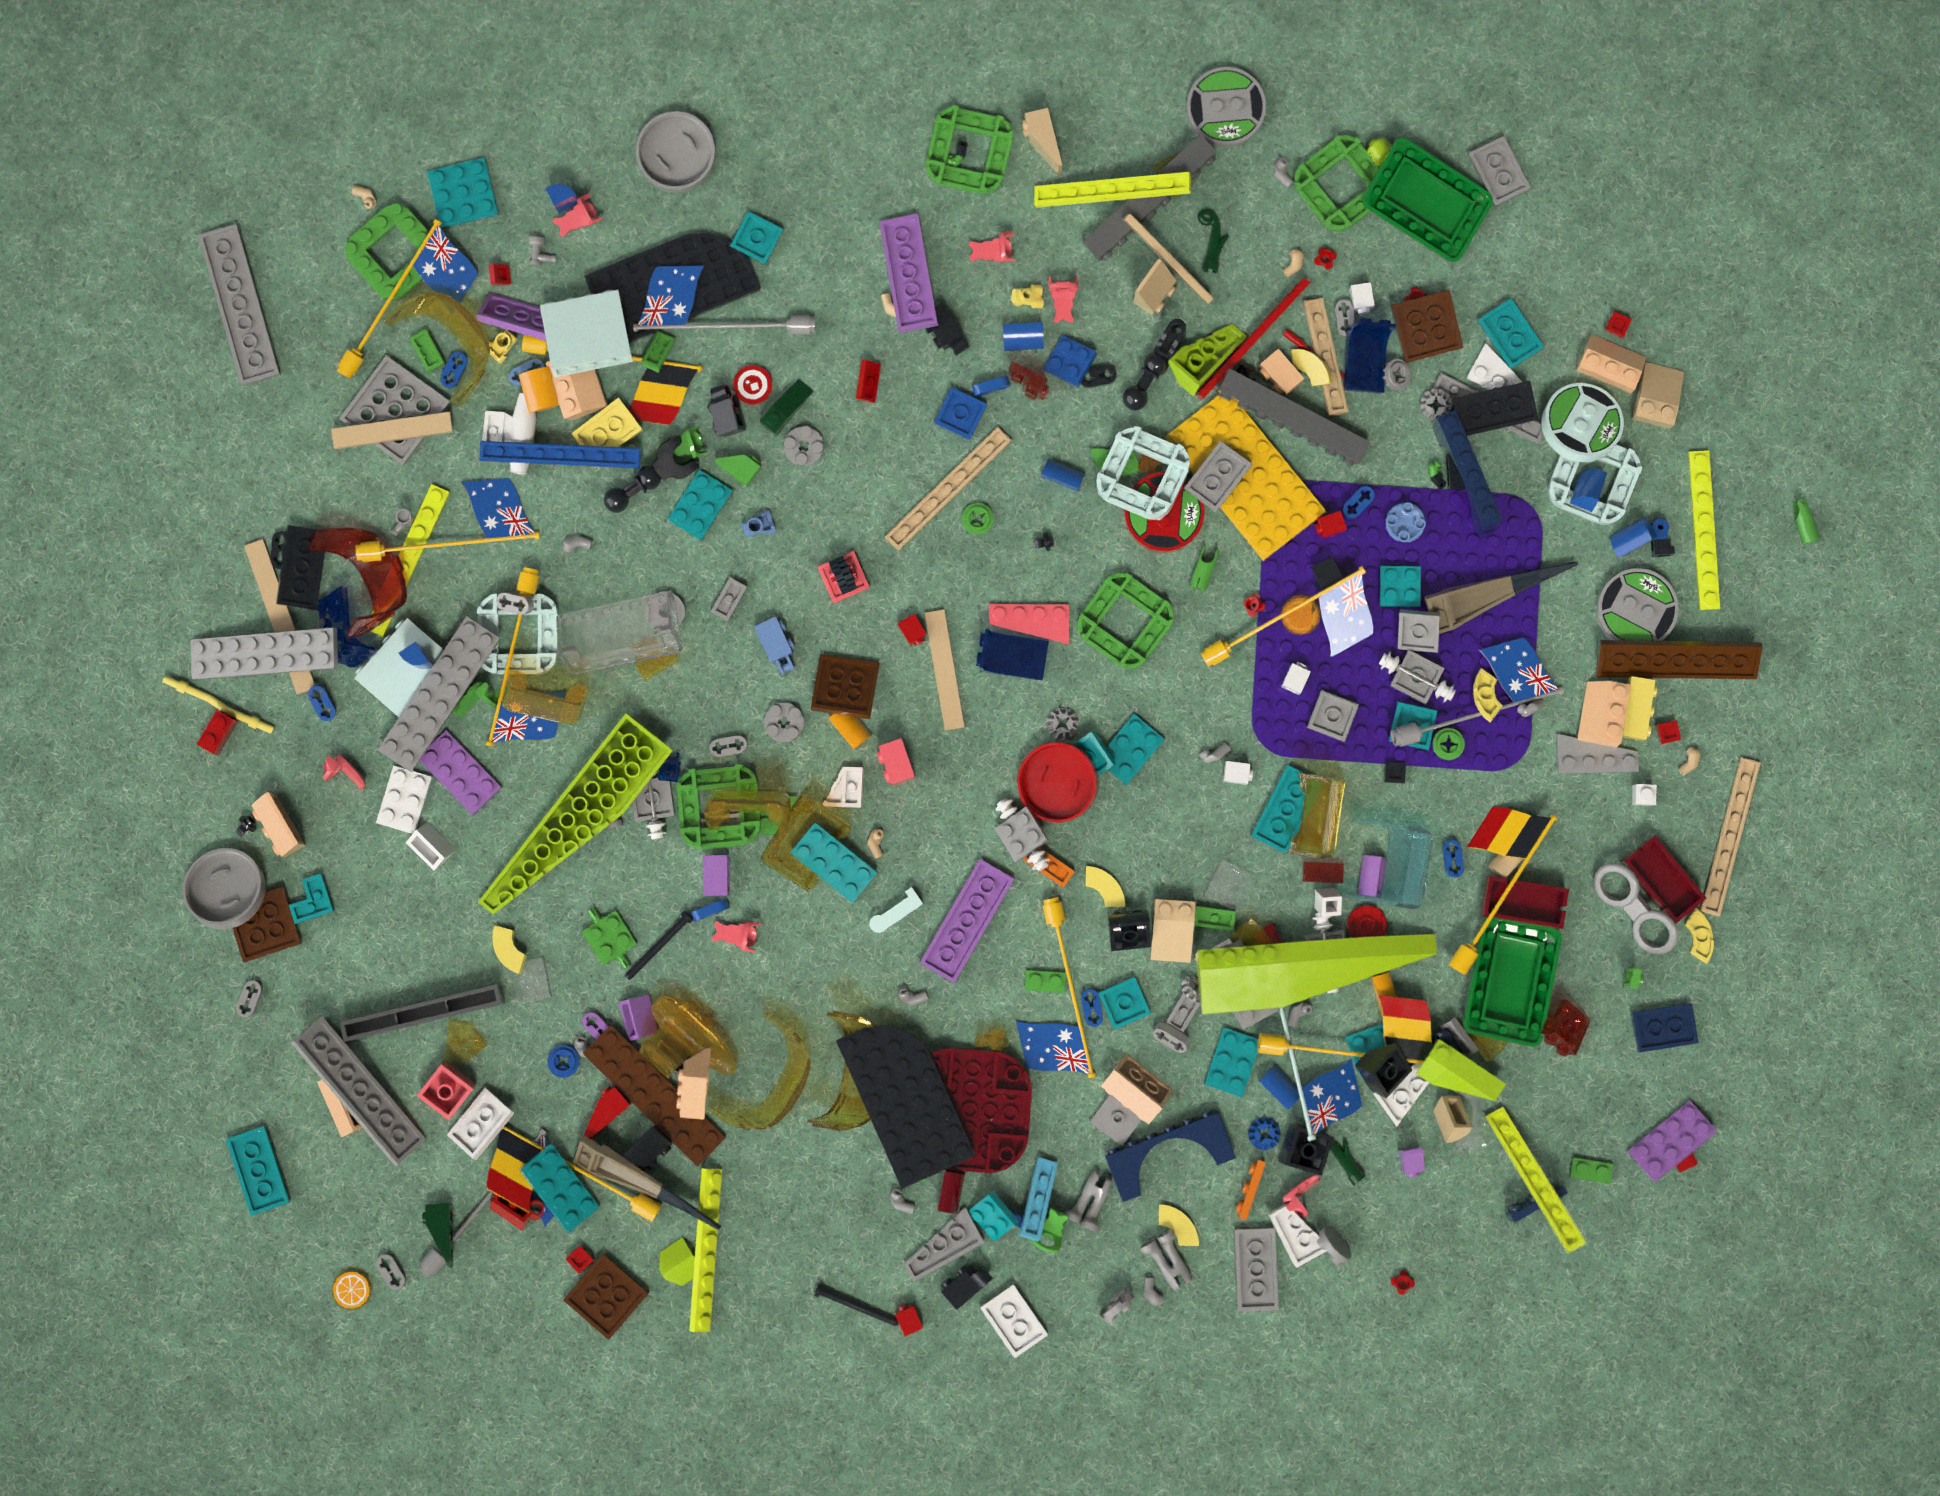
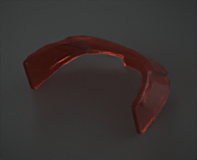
M348 527L321 529L316 531L309 546L310 550L338 554L351 562L359 571L371 597L374 613L368 616L356 617L347 632L349 638L362 636L394 616L395 611L406 603L407 589L402 573L404 570L399 555L394 556L392 552H385V556H382L381 561H357L355 545H359L360 542L380 541V544H384L385 548H389L374 532Z

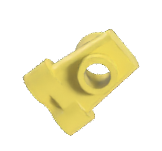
M1031 285L1029 288L1013 289L1011 295L1012 303L1015 306L1031 305L1032 308H1043L1042 285Z
M505 330L503 333L498 334L493 342L489 341L484 349L497 362L502 364L507 358L506 354L518 338L510 330ZM505 338H508L507 345L504 344Z

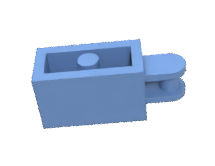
M775 616L754 626L770 663H777L782 676L789 670L794 671L795 669L789 656L793 655L792 649L795 647L791 639H786L783 633L786 631L782 619L778 621ZM786 658L788 663L780 665L779 661Z

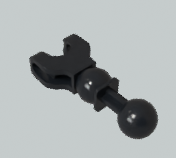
M1171 320L1155 346L1154 351L1145 357L1144 367L1142 366L1141 368L1144 373L1136 385L1129 386L1123 393V403L1128 409L1137 411L1147 404V389L1154 379L1159 380V376L1167 371L1169 367L1168 361L1172 358L1186 335V324L1183 320ZM1177 327L1181 329V332L1174 334L1172 329Z
M674 435L659 445L657 458L651 462L652 465L641 467L637 475H633L635 479L623 489L618 487L609 489L604 495V505L609 511L620 513L627 508L629 498L639 491L643 490L644 493H647L646 490L657 488L661 480L664 481L668 478L684 479L697 470L700 464L695 459H690L684 463H677L673 460V451L682 442L680 435Z

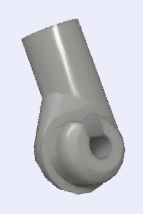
M1279 158L1274 165V176L1288 188L1294 180L1286 174L1287 159Z
M574 535L565 539L563 550L571 553L577 546L590 550L593 540L580 535Z
M1537 699L1528 706L1522 703L1517 708V712L1522 714V717H1528L1544 706V701Z
M1224 743L1213 753L1205 749L1200 753V757L1205 763L1217 761L1230 752V747Z
M907 988L899 990V999L910 1006L929 1000L925 991L914 994Z
M1301 1002L1293 1006L1287 1025L1297 1027L1299 1017L1312 1012L1311 1004Z
M582 1036L575 1038L574 1047L581 1057H585L583 1053L589 1048L586 1039Z
M898 1188L893 1189L890 1193V1200L894 1208L912 1214L915 1204L905 1202L902 1191Z
M1144 1277V1297L1154 1306L1161 1305L1164 1297L1154 1290V1278Z

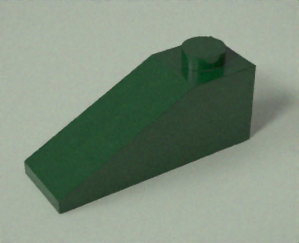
M798 379L771 406L759 421L760 424L777 437L814 391Z
M450 1203L425 1205V1212H422V1222L427 1226L448 1267L453 1268V1209Z

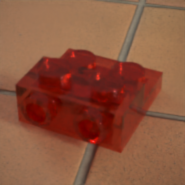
M1012 361L1009 367L1010 379L1020 385L1023 382L1022 391L1025 392L1024 396L1033 401L1036 398L1044 401L1049 392V386H1047L1048 379Z
M1561 999L1554 1017H1547L1540 1034L1545 1037L1544 1042L1557 1048V1054L1561 1056L1577 1055L1590 1020L1567 999Z

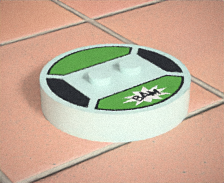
M1573 383L1560 388L1552 395L1543 410L1541 425L1546 441L1559 455L1576 462H1593L1602 459L1613 450L1622 435L1624 419L1620 406L1607 391L1588 383Z

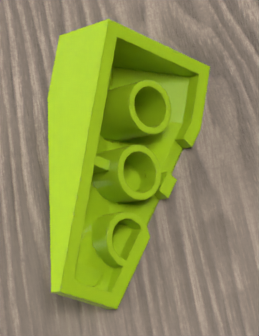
M1231 324L1204 339L1201 338L1189 346L1182 347L1168 361L1178 384L1194 396L1242 344L1247 335L1234 324Z
M1440 1039L1435 1042L1415 1073L1432 1085L1492 1101L1497 1100L1506 1086L1504 1082Z

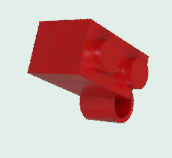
M495 1195L491 1200L489 1209L523 1231L530 1220L537 1221L542 1218L544 1205L539 1200H533L529 1203L528 1213L502 1197ZM535 1207L538 1208L540 1212L533 1213L530 1209Z

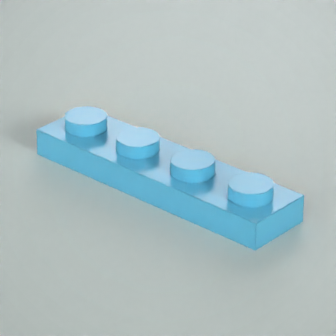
M1040 1157L1036 1160L1019 1233L1021 1237L1034 1241H1040L1058 1165L1057 1162Z

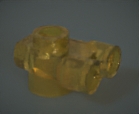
M992 1029L989 1030V1036L983 1034L975 1036L974 1045L975 1047H990L991 1051H1002V1048L1008 1047V1038H1005V1030Z

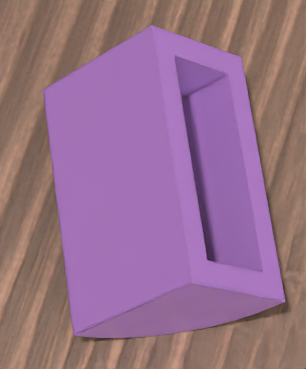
M703 856V896H730V856Z
M1363 855L1357 895L1381 898L1386 858Z
M649 994L619 1002L628 1041L659 1034Z

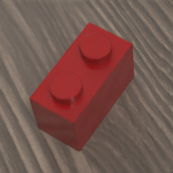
M216 710L196 745L219 756L239 721Z

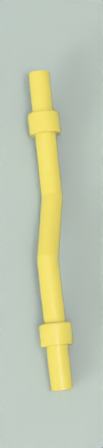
M165 675L162 682L177 688L176 691L183 694L186 692L205 700L226 715L247 723L249 727L259 728L272 734L274 726L260 721V718L254 715L251 717L232 709L211 694L190 686L188 682L178 681Z

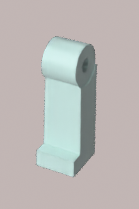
M912 887L905 891L908 895L906 899L884 914L871 918L870 928L874 932L881 933L923 905Z

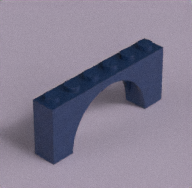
M1456 410L1437 417L1432 429L1439 446L1446 448L1460 473L1470 502L1471 520L1478 537L1496 531L1503 519Z
M1213 1110L1201 1114L1202 1118L1196 1121L1194 1117L1183 1121V1126L1178 1128L1175 1125L1164 1128L1165 1133L1157 1135L1156 1132L1146 1135V1140L1138 1142L1137 1139L1126 1143L1127 1147L1120 1150L1119 1147L1108 1150V1155L1105 1158L1122 1202L1142 1195L1139 1187L1141 1164L1147 1153L1154 1146L1165 1140L1174 1138L1192 1140L1203 1146L1210 1153L1217 1166L1236 1159L1219 1113H1213Z

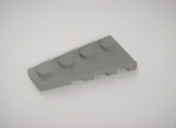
M1556 734L1558 774L1639 772L1638 751L1580 741L1574 737Z
M966 1207L904 1263L913 1282L985 1244Z

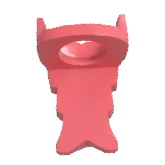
M589 193L577 198L578 204L573 207L574 210L567 212L566 216L553 219L554 224L560 226L561 237H564L573 229L577 230L581 226H591L603 219L602 217L596 219L597 213L590 202H585L590 197Z
M1000 232L999 238L993 239V241H984L983 243L970 241L969 246L973 251L970 261L984 259L985 261L994 260V262H1015V259H1011L1012 247L1010 241L1007 240L1008 237L1014 236V232Z
M1049 276V291L1052 292V300H1054V309L1056 310L1054 323L1066 320L1069 323L1074 322L1071 310L1073 309L1075 292L1079 289L1078 276L1075 277L1074 283L1068 281L1053 283L1052 277Z
M338 754L335 756V759L330 756L325 759L323 779L326 782L338 771L342 770L362 791L364 790L365 781L362 775L344 756Z
M716 921L714 926L717 933L712 937V941L724 940L727 943H733L741 947V951L756 952L755 949L749 947H752L756 941L757 932L753 926H760L761 923L746 921L745 924H739V926L733 924L727 926Z
M1319 1175L1305 1178L1283 1196V1202L1287 1205L1288 1211H1294L1298 1216L1305 1218L1309 1215L1298 1198L1321 1181Z

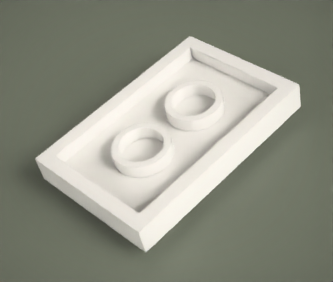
M393 766L376 823L413 834L417 830L432 777Z
M484 1088L447 1136L472 1159L477 1160L514 1115V1112L489 1089Z
M1014 1284L980 1307L1014 1358L1048 1336Z

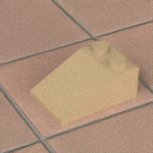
M1048 108L1025 113L1021 125L1024 137L1028 136L1031 145L1058 175L1062 174V161Z
M1158 258L1138 286L1133 303L1152 316L1155 312L1160 313L1165 305L1163 301L1166 296L1171 297L1176 290L1174 286L1176 279L1161 259Z
M1645 362L1631 419L1671 429L1675 424L1679 408L1684 371Z
M1154 900L1150 960L1191 963L1196 902Z

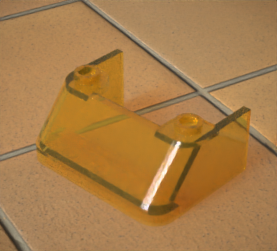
M1298 773V777H1301L1300 788L1305 793L1300 833L1292 837L1291 848L1293 849H1287L1286 853L1312 858H1331L1334 854L1345 786L1344 778Z

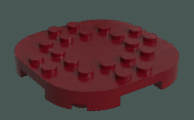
M946 1048L931 1053L976 1155L946 1170L997 1173L1011 1167L1023 1155L1029 1138L1032 1085L1024 1067L1015 1058L995 1051Z

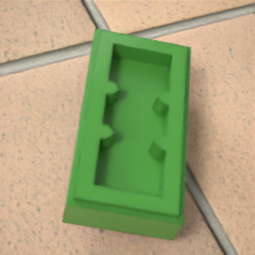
M427 329L409 337L427 373L445 365Z
M658 331L646 351L641 365L659 373L676 338Z

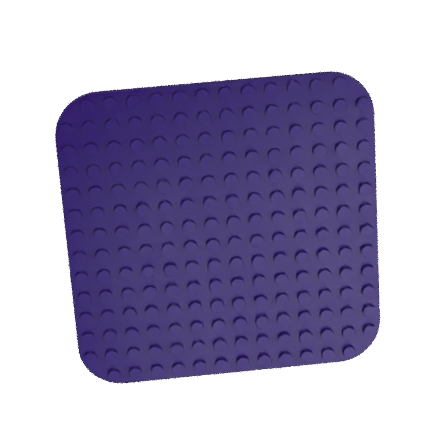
M1302 481L1326 510V513L1321 517L1338 511L1342 513L1345 503L1363 486L1372 488L1375 495L1373 501L1357 518L1350 520L1345 518L1342 513L1347 527L1346 532L1323 540L1321 535L1318 536L1314 525L1317 523L1315 521L1266 560H1261L1259 594L1262 603L1266 607L1264 611L1258 612L1257 627L1282 614L1284 607L1291 600L1297 598L1309 599L1321 592L1322 589L1311 567L1333 557L1343 578L1358 571L1361 566L1364 568L1366 573L1362 575L1364 595L1372 617L1373 634L1331 657L1330 642L1321 617L1319 597L1311 601L1313 603L1311 604V614L1314 613L1316 607L1318 619L1314 628L1311 624L1310 631L1301 634L1292 632L1284 624L1283 618L1258 631L1255 654L1252 726L1260 743L1270 752L1288 758L1375 764L1394 762L1406 763V766L1477 771H1500L1517 763L1529 747L1533 715L1522 717V714L1517 712L1519 705L1500 710L1491 723L1481 715L1433 729L1429 750L1410 746H1395L1393 742H1389L1397 702L1436 710L1435 724L1479 712L1473 697V685L1479 670L1482 668L1497 679L1489 662L1479 650L1524 637L1536 652L1540 583L1490 608L1456 629L1441 633L1439 635L1438 653L1410 650L1445 668L1437 683L1440 684V682L1446 680L1447 686L1450 687L1454 684L1453 689L1456 692L1451 701L1447 699L1444 702V697L1442 696L1436 698L1435 691L1433 690L1427 703L1423 704L1390 686L1397 673L1396 669L1389 674L1388 668L1384 667L1381 670L1382 665L1379 662L1384 653L1388 655L1391 652V657L1399 656V663L1401 664L1408 651L1398 649L1400 609L1428 612L1425 596L1443 591L1442 589L1541 569L1543 529L1540 518L1534 508L1517 496L1492 493L1503 520L1496 531L1478 537L1471 520V507L1466 491ZM1362 491L1360 492L1362 494L1361 498L1359 499L1360 502H1362L1364 499H1370L1368 497V495L1370 494L1368 491H1366L1365 493H1363ZM1409 502L1416 505L1422 511L1426 526L1423 533L1417 539L1411 542H1400L1389 535L1385 520L1388 512L1394 506ZM1355 503L1352 507L1347 506V513L1349 515L1351 513L1356 514L1355 509L1358 505ZM1380 566L1421 567L1420 607H1379ZM1297 662L1308 667L1307 670L1311 671L1300 695L1281 687L1291 664L1296 665ZM1497 680L1495 684L1497 700L1502 705L1512 703L1513 701ZM1321 690L1359 704L1345 742L1307 728ZM1530 701V702H1527V703H1524V704H1525L1526 706H1528V705H1529L1530 703H1532L1533 701ZM1445 728L1457 730L1464 738V750L1459 757L1453 760L1439 758L1433 750L1432 742L1434 736ZM1449 736L1446 742L1440 743V745L1446 746L1447 753L1450 747L1457 745L1450 742Z

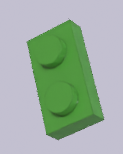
M1196 906L1194 926L1233 932L1236 912Z
M1627 968L1623 988L1638 989V986L1642 985L1644 975L1641 974L1642 969Z
M1026 970L1025 990L1065 993L1066 973Z
M1572 1157L1570 1177L1611 1184L1613 1164Z

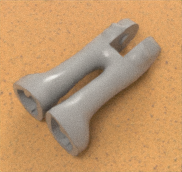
M1095 1170L1087 1180L1076 1205L1072 1209L1066 1210L1064 1214L1069 1216V1220L1079 1224L1090 1198L1094 1196V1200L1081 1226L1097 1233L1099 1230L1097 1215L1109 1194L1113 1179L1107 1176L1102 1184V1188H1099L1095 1184L1101 1172Z
M1170 1229L1158 1235L1157 1239L1169 1256L1172 1266L1166 1261L1155 1238L1143 1244L1140 1250L1143 1254H1150L1154 1258L1167 1283L1174 1291L1180 1290V1287L1174 1278L1181 1273V1277L1187 1285L1192 1282V1278L1173 1244L1175 1232L1173 1229Z

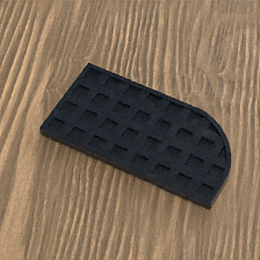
M705 233L681 236L584 275L591 294L603 293L606 290L619 291L629 344L664 330L638 329V331H634L633 324L639 323L645 308L650 279L656 267L704 266L697 282L694 304L688 320L761 291L751 264L745 254L728 240Z
M890 1026L865 1027L836 1040L901 1189L976 1156L933 1058L921 1041L906 1031Z

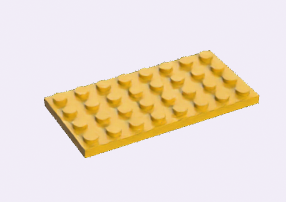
M1219 394L1166 435L1164 439L1175 445L1179 443L1184 447L1189 455V470L1193 475L1220 441L1252 464V467L1220 508L1262 561H1264L1324 515L1326 510L1245 410L1237 406L1238 403L1233 400L1228 402L1220 398Z

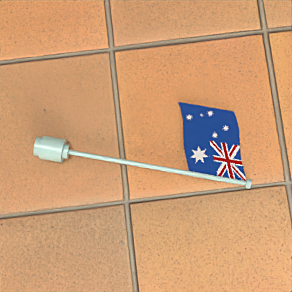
M1279 1008L1286 1040L1292 1045L1284 1009ZM1289 1048L1309 1136L1307 1138L1308 1141L1315 1140L1317 1132L1327 1125L1353 1114L1363 1106L1352 1059L1341 1067L1316 1077L1302 1087L1293 1049Z

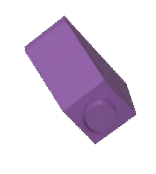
M1416 1146L1398 1150L1402 1174H1408V1177L1420 1176V1172L1425 1171L1422 1147Z

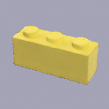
M1631 676L1628 678L1627 683L1631 687L1622 738L1644 741L1651 734L1652 726L1649 725V720L1654 714L1655 707L1652 705L1653 697H1656L1657 686L1655 685V680Z

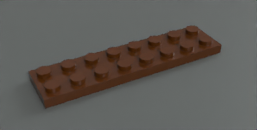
M1600 640L1596 676L1621 678L1633 676L1639 678L1757 679L1763 646L1761 642Z
M612 1025L583 1053L697 1167L726 1138L706 1117L704 1119L680 1117V1109H677V1099L681 1095H677L678 1090Z

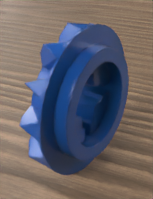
M557 1046L548 1055V1068L557 1077H569L577 1071L580 1057L576 1050L570 1046ZM557 1055L562 1056L563 1058H565L566 1056L568 1057L570 1055L567 1061L568 1066L570 1068H568L565 1065L559 1066L557 1068V1066L560 1063V1059Z
M1269 1118L1255 1120L1250 1125L1248 1131L1251 1144L1260 1150L1272 1149L1278 1144L1281 1136L1279 1126L1274 1120ZM1270 1126L1268 1134L1272 1139L1265 1137L1259 1141L1261 1134L1257 1129L1265 1130Z

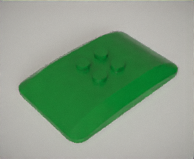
M1400 138L1391 146L1362 197V203L1366 209L1447 261L1456 262L1463 256L1490 210L1493 197L1488 191L1408 139Z
M1486 917V918L1484 919V921H1483V923H1482V926H1483V924L1485 923V921L1487 920L1488 917ZM1497 918L1491 919L1478 941L1476 951L1478 957L1474 961L1463 1021L1464 1029L1468 1033L1529 1047H1536L1542 1042L1562 942V935L1557 929Z

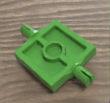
M595 907L592 908L596 916H594L591 910L588 913L594 922L590 927L583 930L582 934L603 966L610 961L618 959L623 969H626L627 967L623 960L628 967L631 964L625 954L629 949L636 946L637 943L616 910L607 916L600 917Z

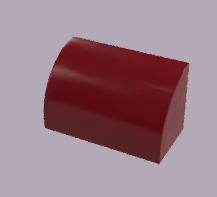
M945 1170L937 1211L951 1214L958 1213L965 1174Z

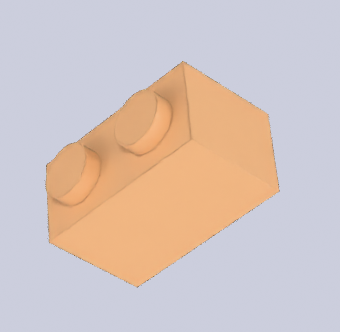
M1279 349L1259 366L1261 376L1265 380L1270 379L1274 384L1272 386L1274 391L1280 395L1283 394L1284 397L1304 381V377Z

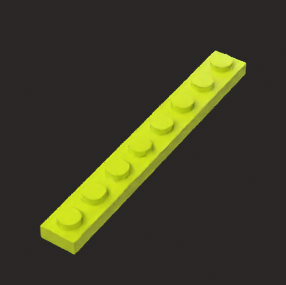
M1190 172L1035 186L1034 205L1037 208L1191 194Z
M1709 451L1688 452L1699 610L1720 609Z
M431 484L403 546L427 544L450 492ZM425 548L400 551L365 629L384 637Z
M1504 1107L1485 1116L1566 1252L1570 1253L1585 1245L1584 1238Z
M702 1168L698 1210L718 1223L722 1169ZM699 1219L697 1222L689 1331L710 1332L718 1230Z

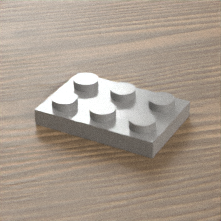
M1505 136L1468 153V157L1485 190L1493 197L1492 204L1494 207L1531 189Z
M1220 441L1184 487V490L1217 513L1252 467V464Z

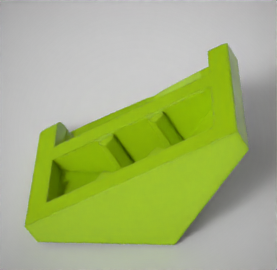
M683 1237L662 1250L659 1260V1271L665 1280L680 1286L693 1279L695 1255Z

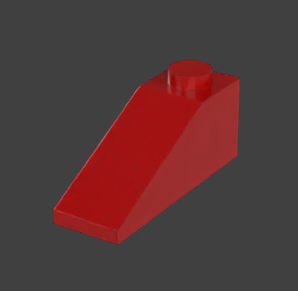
M608 1086L600 1093L602 1097L598 1100L583 1137L586 1136L592 1139L632 1105L616 1086L613 1088Z

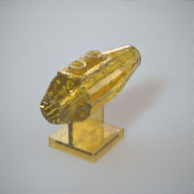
M663 994L652 1005L650 1009L659 1029L642 1044L639 1053L666 1078L669 1079L689 1055L692 1057L706 1048H711V1069L723 1076L727 1074L731 1076L739 1068L736 1065L738 1063L737 1059L714 1029V1022L708 1016L700 1014L698 1007L693 1002L688 1003L686 1000L682 1001Z

